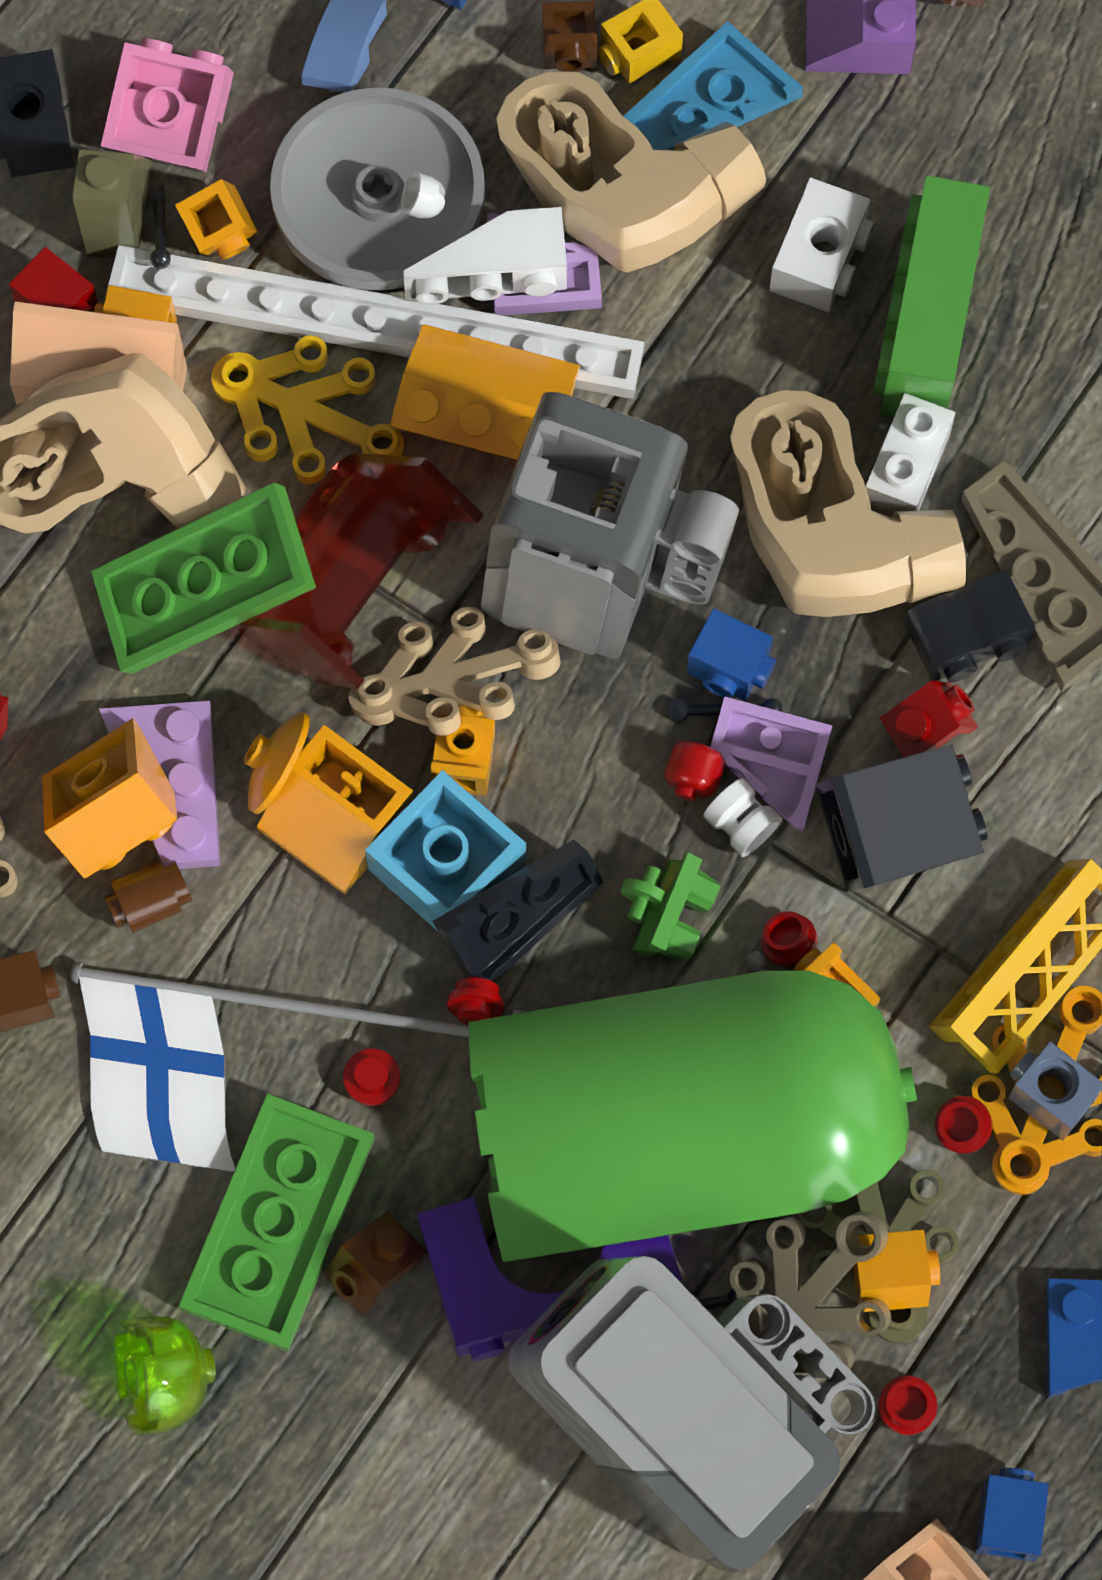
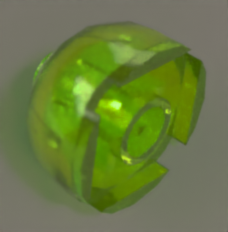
M140 1316L121 1319L119 1325L126 1329L127 1333L115 1335L114 1366L119 1398L125 1399L129 1395L136 1413L125 1416L128 1426L138 1436L163 1433L183 1426L195 1417L206 1397L207 1384L215 1381L216 1368L210 1348H202L196 1334L184 1322L168 1316Z

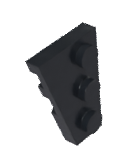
M572 840L432 922L464 978L478 977L495 982L604 881L588 850L575 840Z

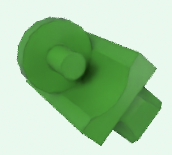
M687 852L682 860H669L664 872L657 867L649 865L642 880L626 878L620 892L632 901L627 918L637 923L643 922L632 948L633 952L645 958L659 953L678 960L692 957L700 939V931L678 920L682 909L686 905L701 914L709 911L721 887L717 881L699 870L703 859Z

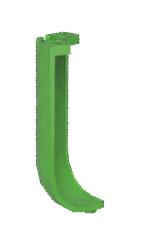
M760 971L469 1022L471 1077L476 1084L481 1104V1110L475 1111L481 1156L493 1154V1158L488 1159L491 1174V1191L488 1192L503 1263L807 1212L848 1200L883 1179L905 1153L910 1127L906 1103L917 1101L912 1068H900L896 1045L881 1012L852 986L811 971Z

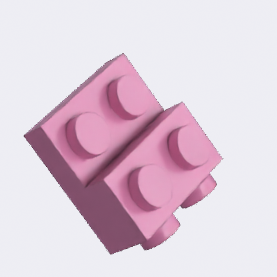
M142 38L140 46L125 42L101 147L119 153L136 154L153 161L206 173L217 125L223 122L234 72L229 67L222 65L224 57L214 53L194 49L190 58L173 54V45L155 39Z

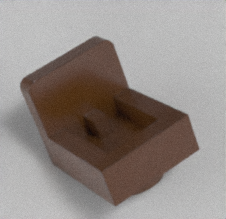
M595 1L542 3L544 69L579 72L585 68H597Z
M387 1211L341 1245L325 1271V1277L332 1283L335 1291L341 1298L349 1301L359 1313L365 1314L374 1306L383 1291L420 1264L427 1251Z

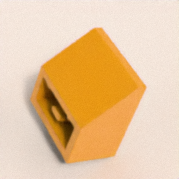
M323 725L301 751L283 787L266 808L257 825V829L346 895L367 869L365 849L414 800L413 790L326 725Z

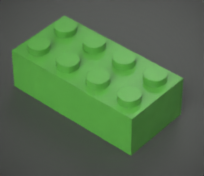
M926 175L922 195L911 193L873 394L883 396L880 415L895 417L904 393L948 409L955 382L990 192L989 186Z

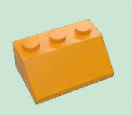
M423 324L403 373L390 426L400 431L517 461L541 396L547 392H558L573 396L580 365Z

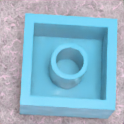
M442 770L365 849L368 870L437 930L432 922L433 920L518 872L526 863V842Z

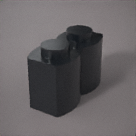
M1008 570L990 574L957 591L937 596L907 611L904 623L930 679L937 681L946 678L949 683L958 682L978 670L977 663L983 660L997 657L999 662H1004L1021 655L1028 649L1027 643L1032 640L1036 628Z

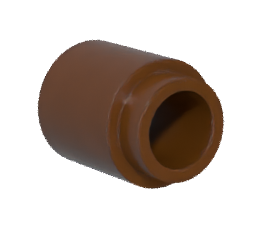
M175 860L164 865L157 861L111 881L110 884L114 893L104 897L117 928L128 924L132 934L181 913L180 906L192 902L187 885Z

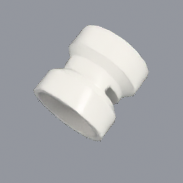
M743 778L735 781L721 792L709 805L703 816L714 829H723L730 836V845L741 857H745L755 851L773 834L782 822V817L771 806H762L755 799V790Z

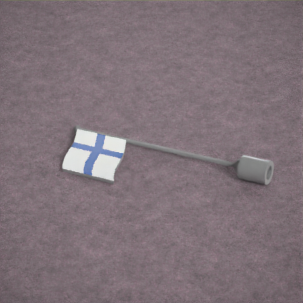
M83 962L73 964L69 970L70 979L74 983L81 985L90 1031L91 1111L96 1136L103 1153L235 1172L236 1167L232 1159L226 1130L225 1054L213 999L469 1037V1026L87 969L83 968ZM513 1010L512 1014H518L527 1011Z

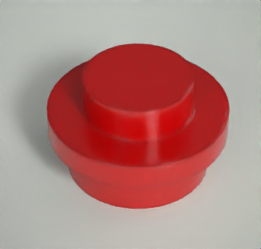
M792 911L780 912L772 916L765 924L761 936V947L767 959L776 965L785 967L797 965L807 953L817 947L818 935L813 923L808 918Z
M469 977L456 982L454 991L448 995L447 1009L461 1023L469 1025L471 1021L500 1017L504 1011V1000L500 996V988L496 983L484 978Z
M365 1049L359 1051L348 1060L344 1068L343 1081L347 1093L354 1101L365 1106H378L388 1102L393 1098L400 1086L399 1066L395 1059L383 1050Z
M957 1096L947 1100L939 1108L935 1117V1132L939 1141L947 1149L956 1153L966 1154L981 1149L988 1142L992 1134L993 1120L990 1111L981 1101L973 1097Z
M901 1376L893 1379L884 1387L879 1397L878 1410L882 1421L890 1430L900 1435L911 1436L925 1431L932 1424L937 1414L938 1404L933 1389L928 1383L918 1377Z

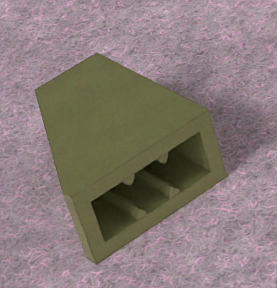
M79 149L72 199L87 256L115 258L119 245L141 249L153 168L152 160L131 153Z

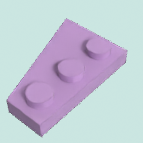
M210 701L99 709L108 733L132 718L138 723L175 792L177 821L172 824L164 835L152 840L162 865L175 860L179 869L220 866L213 722Z

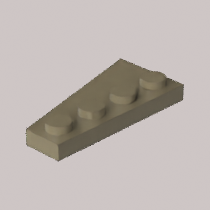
M1004 460L964 490L961 500L999 572L1008 570L1036 627L1033 639L1060 691L1063 692L1102 662V568Z

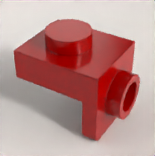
M933 680L879 717L903 758L937 749L958 734L969 735L978 729V725L971 716L975 711L974 705L965 691L956 684L952 685L948 682Z

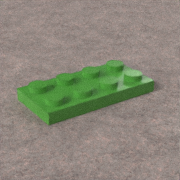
M277 483L263 487L91 571L120 671L128 674H134L316 588L285 486Z
M267 1093L178 1306L180 1311L288 1352L375 1140L374 1133Z

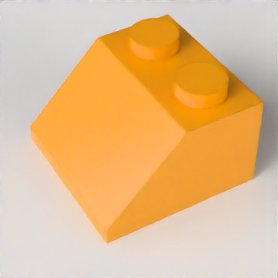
M133 718L42 776L44 832L84 879L100 869L107 870L114 867L124 858L128 851L145 840L152 841L158 839L177 821L175 792L140 726Z

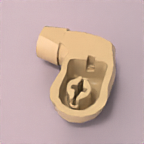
M545 72L523 81L506 96L496 118L501 142L542 208L561 207L564 232L591 248L619 271L627 273L658 263L694 243L715 224L726 220L760 192L766 184L764 168L751 142L735 125L726 121L675 144L674 150H653L641 131L621 115L600 84L579 72Z
M781 390L756 398L736 416L730 439L741 485L750 539L758 556L770 572L789 610L798 615L820 617L870 613L904 602H917L964 587L966 582L965 551L959 524L954 512L949 509L894 511L893 516L888 517L872 511L864 480L855 464L849 420L834 402L808 391Z

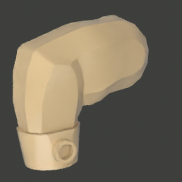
M131 353L96 366L59 375L0 417V525L25 534L51 529L81 505L107 495L126 481L146 489L144 496L177 529L241 499L246 491V486L220 442L214 439L197 407L165 371L143 354Z

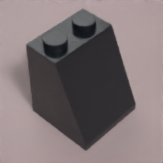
M953 744L830 778L815 784L846 892L865 889L984 853L981 841L987 840L986 825L979 808L971 809L966 792V787L972 785L970 770L964 755L955 754Z

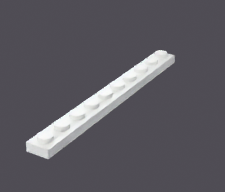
M121 245L118 246L108 287L112 285L172 296L176 315L300 338L313 335L327 343L410 358L422 325L426 324L578 364L580 369L575 384L576 389L634 399L644 352L643 341L442 304L427 305L418 301H406L404 297L171 255L169 266L164 269H157L150 262V255L153 251Z

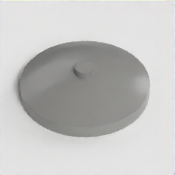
M376 87L363 88L336 95L305 113L291 127L277 150L271 171L270 191L272 208L279 232L287 246L303 264L320 276L340 285L363 290H391L405 287L403 270L478 228L484 207L485 184L484 171L478 149L465 127L449 111L434 101L416 93L393 88ZM414 172L435 178L445 189L444 208L438 215L430 219L417 218L402 212V192L406 181Z

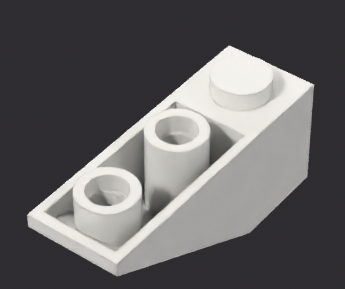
M562 208L506 211L403 270L406 301H418L422 304L434 305L443 303L448 298L472 297L476 300L487 301L496 299L502 294L526 293L530 296L540 297L550 295L556 290L567 289V261Z

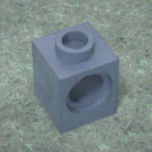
M1051 1041L1040 1055L1030 1049L1009 1075L1017 1083L1008 1098L1062 1141L1102 1092V1081ZM1045 1076L1059 1079L1065 1086L1066 1096L1061 1099L1046 1097L1038 1087V1079Z

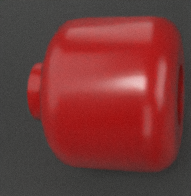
M689 740L679 741L672 749L664 771V778L669 785L676 788L674 794L679 798L695 801L696 797H710L717 791L726 767V761L720 752L709 746Z

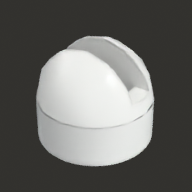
M418 172L412 173L406 181L402 192V212L413 217L427 219L438 215L445 205L444 187L431 176Z

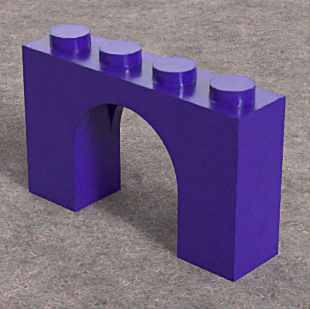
M473 1197L417 1214L421 1234L458 1357L470 1354L472 1361H478L506 1351L504 1343L519 1339L564 1293V1291L536 1293L522 1289L510 1282L499 1271L490 1254ZM668 1235L603 1246L599 1260L639 1256L655 1258L682 1283L681 1274Z

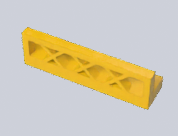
M1092 859L1067 861L928 1027L943 1042H960L990 1073H998L1101 950L1102 923L1086 924L1085 900L1096 887L1102 892V869ZM1073 915L1074 925H1065V923ZM1087 930H1095L1087 940ZM1059 931H1074V957L1067 965L1051 966L1050 941ZM1038 957L1039 967H1030ZM1052 972H1060L1052 982ZM1024 973H1039V999L1032 1007L1016 1008L1015 983ZM1003 999L1004 1009H994ZM1016 1014H1025L1017 1024ZM1004 1015L1005 1040L992 1053L973 1033L988 1016Z

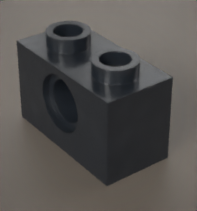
M53 49L0 58V159L6 158L12 178L74 167L60 78ZM23 111H37V113L30 118H17V116Z

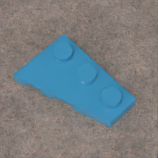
M727 21L623 117L641 131L653 150H674L675 144L727 121L739 127L802 98L804 87Z

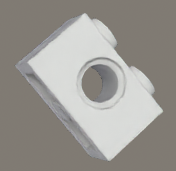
M810 177L772 267L769 291L829 313L836 295L846 297L856 271L855 266L849 265L855 249L864 252L870 240L875 224L874 221L867 219L870 199ZM818 242H828L835 246L836 250L822 252L813 245Z
M904 393L866 484L872 511L892 517L894 511L920 510L948 442L956 412Z

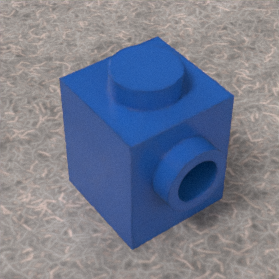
M713 608L689 653L687 674L702 680L703 686L708 691L721 698H732L735 696L746 702L753 687L757 686L763 689L773 672L777 659L770 656L773 636Z

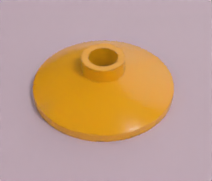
M302 711L297 712L284 721L269 738L258 734L251 743L246 753L244 764L253 768L248 787V810L254 814H260L271 804L289 777L308 734L310 725L308 714Z

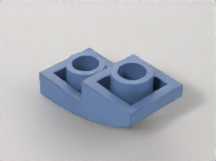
M330 0L307 55L301 76L302 85L343 93L355 89L370 63L369 44L387 16L386 0Z

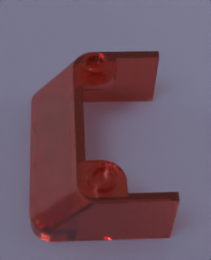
M363 453L350 454L340 460L329 471L295 517L316 588L234 626V628L244 637L315 682L359 689L364 679L350 667L353 661L351 654L354 644L344 632L402 553H417L421 550L423 552L430 551L443 539L446 533L445 526L449 521L479 523L484 514L426 457Z

